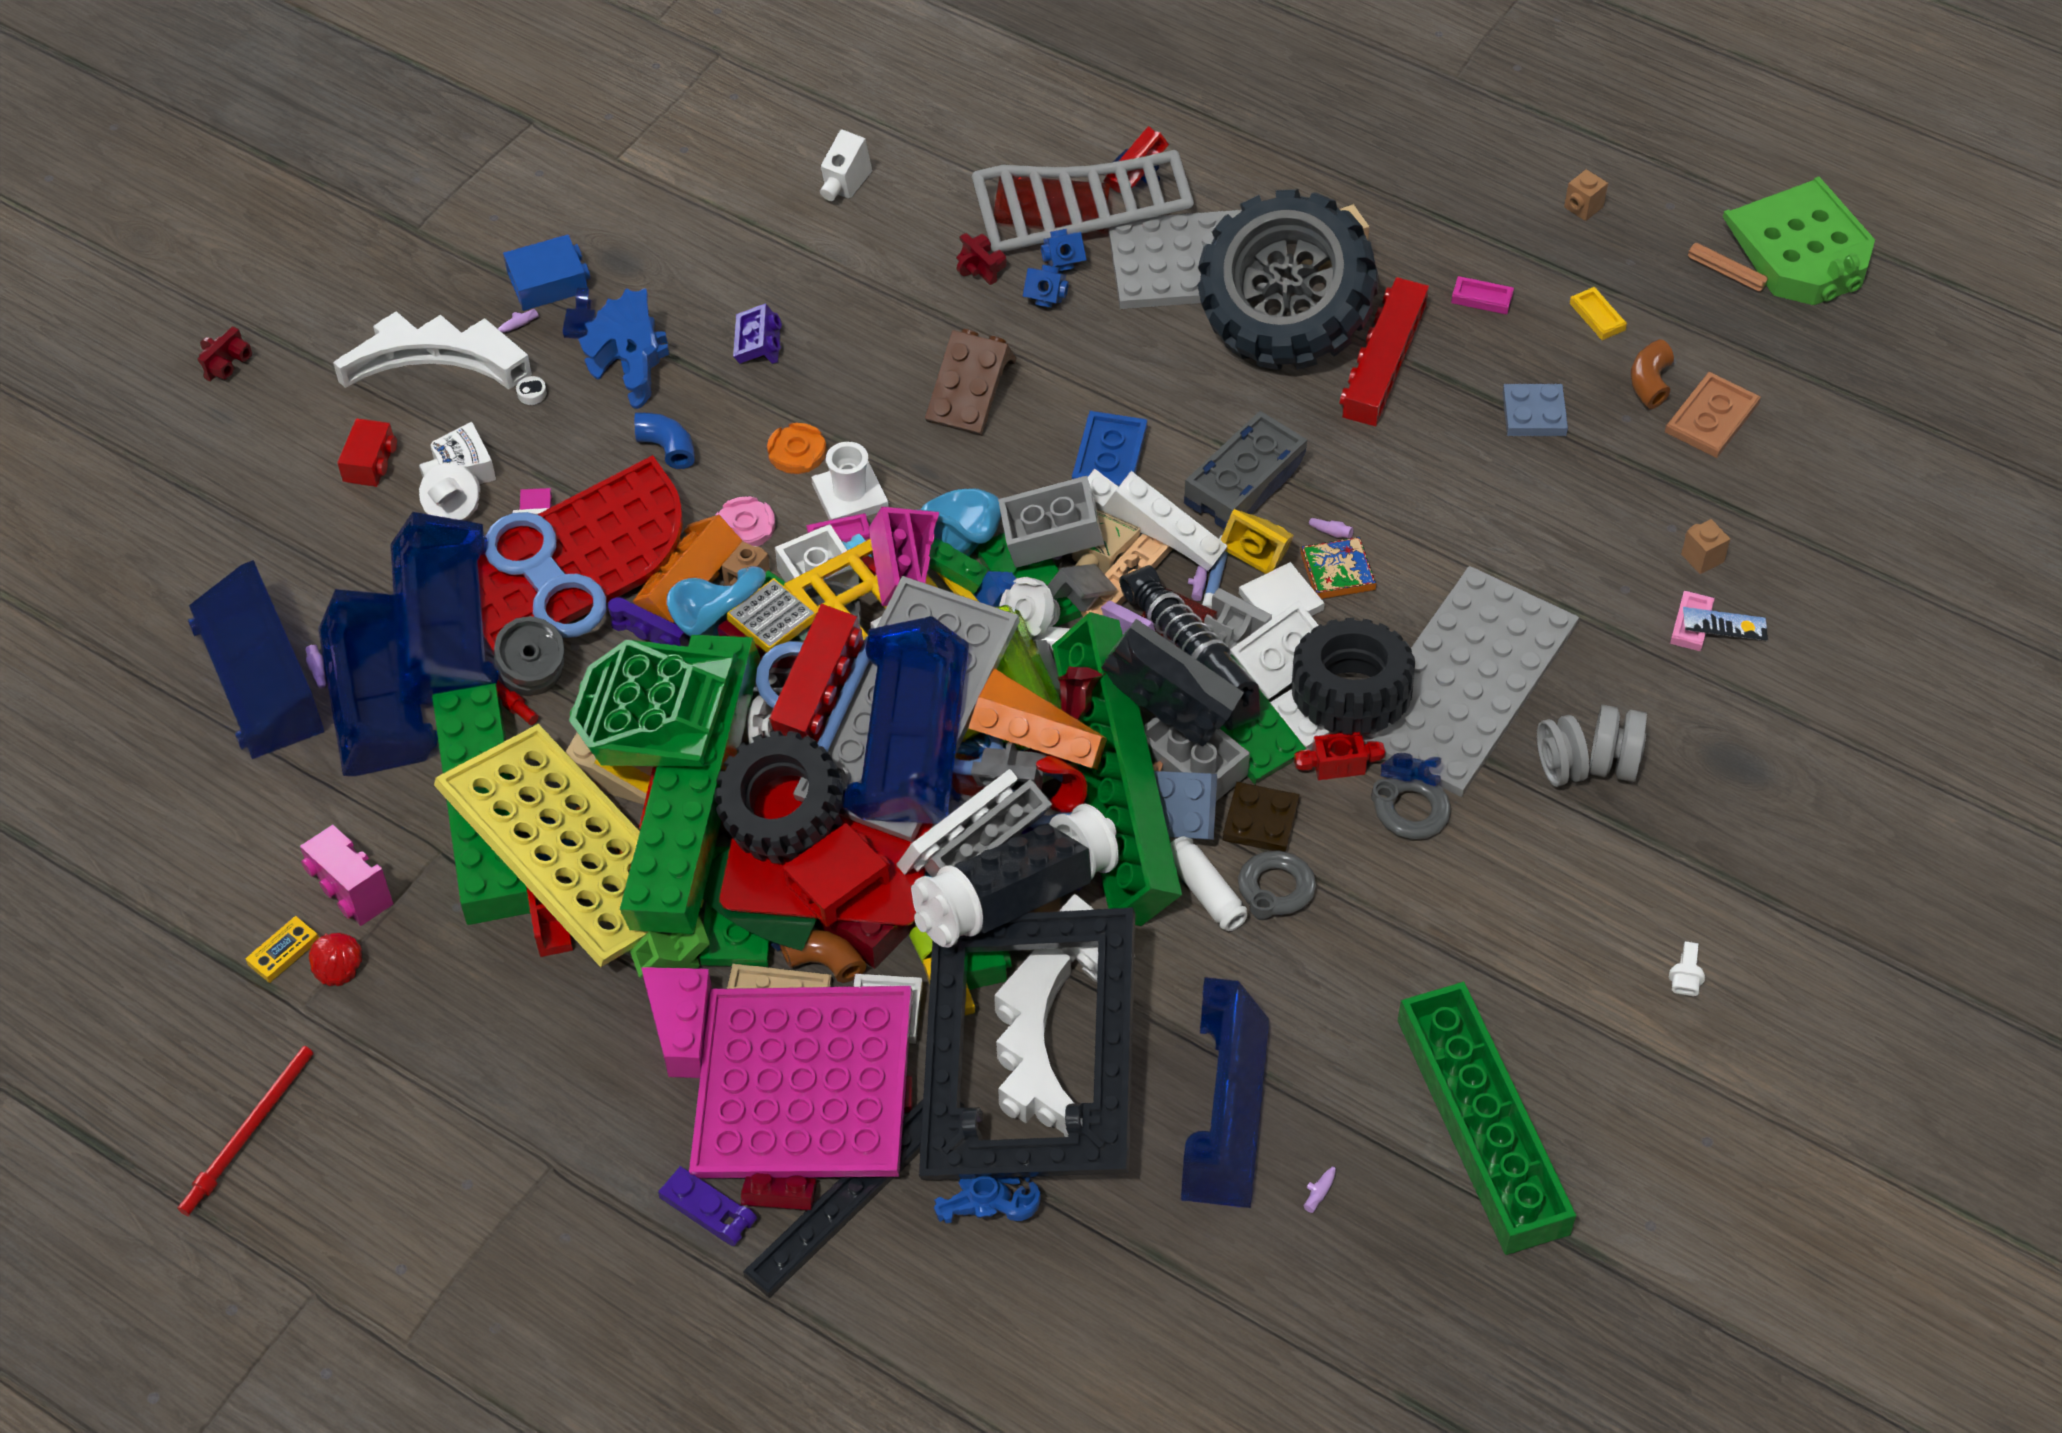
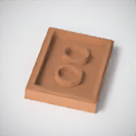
M1708 372L1668 422L1665 433L1718 458L1759 405L1761 397Z

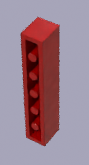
M1396 277L1392 288H1386L1383 297L1384 306L1378 307L1374 323L1376 325L1375 327L1370 326L1366 337L1367 346L1361 347L1357 358V364L1359 365L1357 368H1352L1348 380L1350 386L1349 388L1344 387L1341 393L1339 404L1344 405L1342 418L1377 426L1427 306L1429 285Z

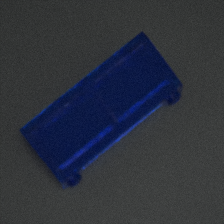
M412 512L391 542L390 549L400 703L420 705L433 703L432 694L493 683L497 684L498 670L495 669L493 662L485 661L477 562L487 549V538L484 537L483 524Z
M254 560L244 563L192 602L189 607L193 617L187 620L194 637L200 635L204 641L240 728L239 731L234 732L241 750L248 748L251 758L255 759L325 731L313 694Z
M335 589L318 628L343 776L356 777L424 762L427 760L431 750L437 746V731L433 730L431 723H423L406 633L408 627H412L414 623V610L410 609L408 596Z
M929 616L869 629L865 651L868 659L877 666L862 779L861 783H850L844 795V808L862 820L937 824L948 816L969 643L936 618Z
M1204 977L1200 1034L1209 1033L1213 1037L1215 1050L1219 1051L1210 1132L1198 1131L1191 1134L1186 1140L1181 1200L1251 1208L1269 1018L1243 985L1236 980Z

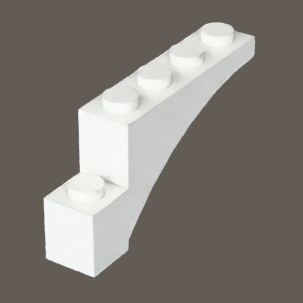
M1096 469L1088 476L1097 509L1140 527V533L1174 548L1205 570L1209 571L1226 549L1227 545L1132 471L1119 487Z

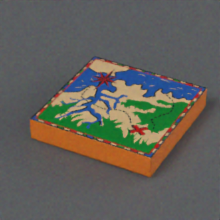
M1360 537L1301 546L1300 553L1312 589L1321 599L1375 590L1376 581Z

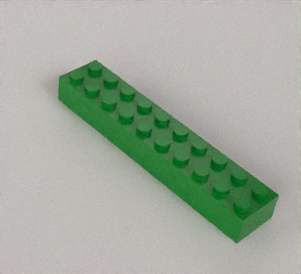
M1089 612L1052 645L1058 677L1065 675L1068 667H1088L1102 673V675L1106 673L1093 689L1091 708L1081 720L1083 724L1106 737V745L1098 769L1078 763L1077 766L1087 783L1085 803L1095 807L1105 818L1112 820L1116 827L1115 838L1118 846V864L1112 871L1101 873L1108 909L1133 908L1136 913L1135 925L1142 926L1178 899L1182 892L1139 705L1135 704L1129 696L1119 690L1112 683L1107 672L1101 668L1113 647L1123 636L1120 621Z
M691 635L688 647L735 652L738 660L734 664L704 756V765L657 766L620 906L621 914L629 930L694 934L721 825V819L716 810L718 804L715 801V789L720 788L716 780L719 772H725L727 769L724 765L726 759L730 755L735 757L738 754L736 748L741 744L756 682L757 667L761 661L753 637Z

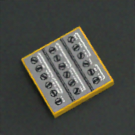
M773 578L745 601L727 613V620L747 637H753L754 642L764 651L768 652L776 645L789 642L810 626L817 613Z

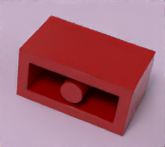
M355 419L337 462L343 482L378 486L381 476H384L387 472L389 456L395 452L397 446V438L393 436L390 423Z

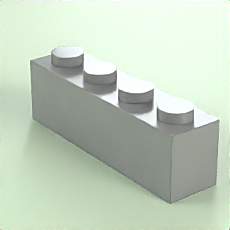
M1031 779L932 855L924 866L925 870L931 877H935L939 869L944 866H954L956 863L971 859L987 849H993L1008 842L1009 839L1017 837L1040 819L1052 803Z

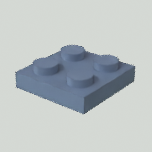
M1562 384L1503 385L1502 393L1507 436L1567 435L1568 425Z
M1154 771L1169 837L1179 838L1185 836L1194 839L1214 840L1217 774Z

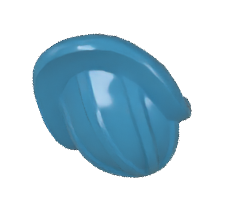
M976 488L946 492L928 501L920 509L922 511L939 512L933 533L935 534L934 538L936 537L944 543L950 544L966 556L972 554L979 543H985L993 537L1001 520L999 498L990 492Z
M757 566L740 569L737 572V582L731 586L715 585L700 578L683 579L677 582L667 594L666 602L670 615L676 625L690 637L691 635L719 636L718 626L727 620V613L749 598L762 586L766 577L765 571Z

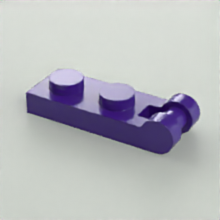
M613 598L609 601L608 610L611 615L610 621L613 629L617 631L629 630L642 640L647 639L651 642L659 641L660 644L688 647L687 634L676 624L623 598Z
M681 1166L658 1191L660 1199L730 1246H735L741 1240L743 1230L746 1227L751 1228L757 1220L756 1215L749 1208L738 1205L695 1175H690L689 1171ZM729 1216L734 1219L730 1225L724 1224Z

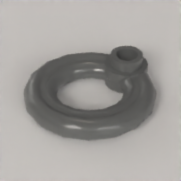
M1415 773L1397 774L1388 779L1376 781L1372 788L1371 799L1375 804L1377 817L1387 829L1397 836L1411 840L1427 839L1438 834L1449 821L1451 807L1447 794L1439 784L1426 776ZM1404 791L1421 793L1431 804L1430 815L1422 821L1404 819L1394 808L1398 794Z
M1265 851L1252 856L1242 866L1238 876L1240 893L1246 902L1250 904L1249 907L1253 916L1259 920H1266L1272 915L1291 914L1303 909L1312 900L1316 889L1315 876L1308 864L1296 855L1283 851ZM1282 869L1293 875L1297 885L1291 894L1284 897H1276L1271 891L1261 890L1257 880L1263 871Z

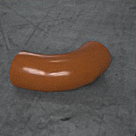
M1662 339L1650 343L1637 354L1631 368L1633 389L1648 409H1654L1661 405L1671 391L1669 386L1662 380L1660 373L1663 369L1672 365L1674 355L1669 344Z
M812 930L802 951L779 944L783 957L790 968L809 962L820 963L828 967L835 975L837 981L841 983L853 981L855 974H863L866 970L867 965L854 946L848 940L830 931Z

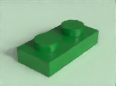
M936 537L934 538L930 549L928 567L975 594L988 568L977 560L956 550L950 544L944 543Z

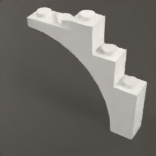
M397 311L373 326L375 336L333 362L338 382L345 388L365 377L384 370L417 364L454 365L474 370L493 378L507 389H511L520 380L532 375L528 355L485 318L461 333L441 315L416 329Z
M1058 948L1035 949L994 995L995 1013L1004 1023L1010 1025L996 1041L997 1059L1003 1067L1013 1071L998 1088L999 1106L1009 1117H1017L1025 1123L1036 1114L1041 1123L1048 1127L1054 1126L1064 1133L1065 1137H1068L1065 1125V1109L1068 1104H1073L1074 1102L1062 1089L1050 1066L1044 1044V1033L1047 1016L1056 994L1071 974V957Z

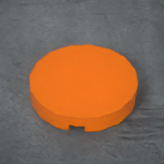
M806 423L788 424L789 427L776 429L769 437L767 444L769 460L776 469L791 474L806 473L817 468L825 459L827 451L826 441L816 427Z

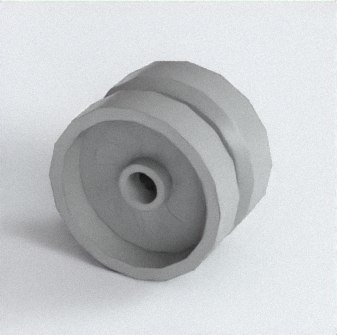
M1601 705L1593 740L1589 774L1606 777L1610 772L1613 758H1616L1615 773L1617 778L1625 781H1635L1645 748L1647 712L1629 710L1626 713L1623 728H1619L1620 712L1618 708Z

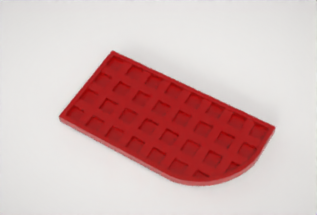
M653 455L537 514L547 520L556 533V550L552 559L564 574H580L592 578L601 586L606 596V603L646 583L652 575L661 571L660 567L666 565L670 555L676 550L683 522L682 508L676 487ZM516 526L501 535L497 542V551L505 559L524 561L532 558L540 551L544 537L535 528ZM484 542L438 565L441 574L493 654L497 635L507 623L516 618L534 617L533 600L537 594L536 590L525 578L524 574H507L491 565L484 553ZM565 588L557 591L550 597L546 605V613L554 621L568 624L591 611L593 598L585 590Z

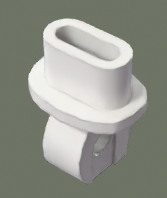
M1685 941L1680 963L1674 965L1669 972V979L1672 981V991L1674 993L1697 996L1700 985L1705 981V974L1702 968L1696 965L1697 943Z

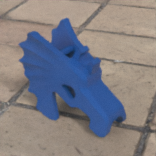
M626 288L621 298L617 300L607 299L602 309L598 310L594 321L585 323V327L588 330L587 335L578 340L583 352L588 356L585 358L588 371L595 379H601L606 369L614 360H621L625 387L633 391L628 393L630 405L634 409H638L646 403L652 394L651 368L660 362V358L669 355V349L667 344L660 345L668 343L666 333L662 331L654 332L655 320L653 317H649L646 288L636 292Z

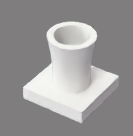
M841 442L832 446L826 454V463L830 471L811 477L812 485L829 520L863 513L869 516L878 513L881 507H889L888 500L868 461V453L858 443Z

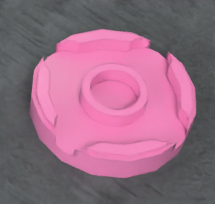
M751 496L737 497L727 501L722 505L723 509L716 514H719L743 542L752 546L763 545L771 538L775 530V516L770 505L766 502L763 504L758 501V498Z

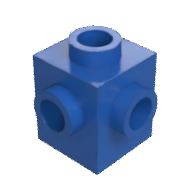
M1067 229L1051 231V237L1043 239L1044 245H1041L1042 259L1044 262H1048L1049 266L1059 267V271L1073 269V263L1086 260L1081 232L1068 234ZM1061 246L1064 248L1063 254L1060 252Z
M1042 265V270L1028 268L1023 297L1036 299V305L1052 308L1053 303H1061L1062 298L1067 296L1069 282L1065 281L1066 274L1059 273V267ZM1047 282H1048V284H1049L1048 290L1046 289V283H1047Z

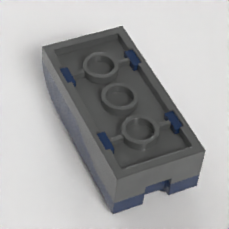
M1259 411L1185 480L1184 504L1200 514H1211L1215 517V524L1225 529L1234 509L1252 514L1290 478L1305 455L1307 439L1262 411Z

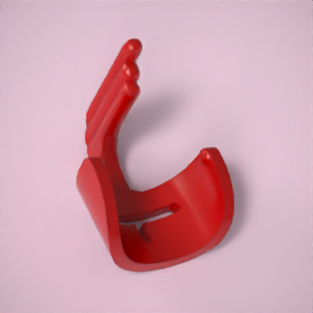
M1047 754V757L1036 762L1037 769L1046 773L1063 775L1060 789L1049 800L1052 803L1050 809L1063 813L1072 812L1076 806L1083 804L1087 795L1086 779L1080 771L1061 758Z

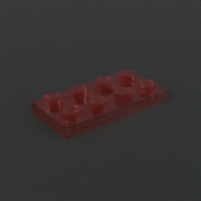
M1012 176L1025 225L1043 227L1030 178ZM999 177L993 212L996 223L1014 224L1002 180ZM1042 178L1055 228L1072 225L1060 181ZM1071 181L1083 222L1099 218L1089 182ZM1101 183L1108 206L1110 183Z

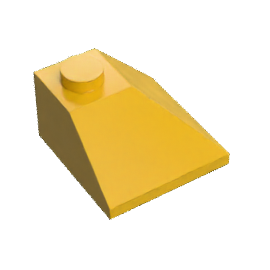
M1234 509L1223 532L1221 541L1227 545L1224 551L1267 574L1277 568L1286 554L1294 535L1266 519Z

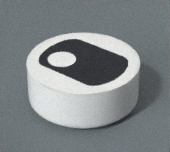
M525 377L516 386L518 399L527 405L538 404L547 395L545 382L539 377Z

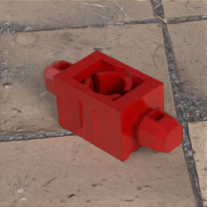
M1352 732V735H1345L1343 733L1314 736L1312 751L1305 749L1294 754V763L1296 769L1312 770V767H1315L1318 781L1365 775L1367 760L1374 762L1385 757V748L1383 743L1379 741H1367V744H1364L1360 732Z

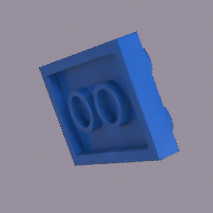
M1089 411L1072 479L1083 476L1088 477L1096 469L1119 487L1131 471L1136 474L1147 430V419Z

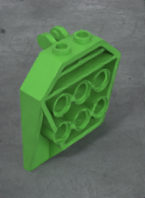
M1819 176L1802 185L1731 211L1729 209L1724 211L1723 218L1756 270L1767 276L1766 286L1774 296L1816 305L1824 301H1831L1837 296L1854 292L1862 287L1875 239Z

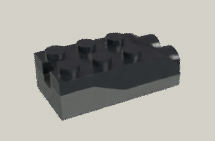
M1138 619L1134 620L1101 666L1107 672L1112 683L1129 696L1135 704L1145 707L1155 714L1160 721L1171 725L1183 733L1189 741L1197 743L1202 747L1211 739L1216 729L1219 730L1227 721L1244 693Z

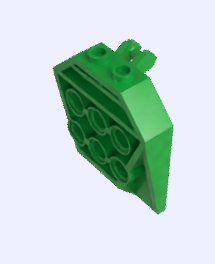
M625 640L587 667L585 676L579 686L575 704L571 708L569 721L601 766H703L705 762L704 756L734 664L737 663L738 657L735 652Z

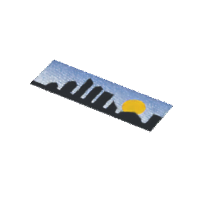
M1683 607L1685 630L1768 641L1766 618Z

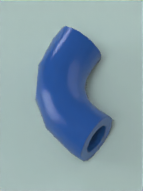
M635 413L636 442H650L660 445L665 451L666 464L672 468L685 469L692 466L695 460L692 439L679 422L662 414Z

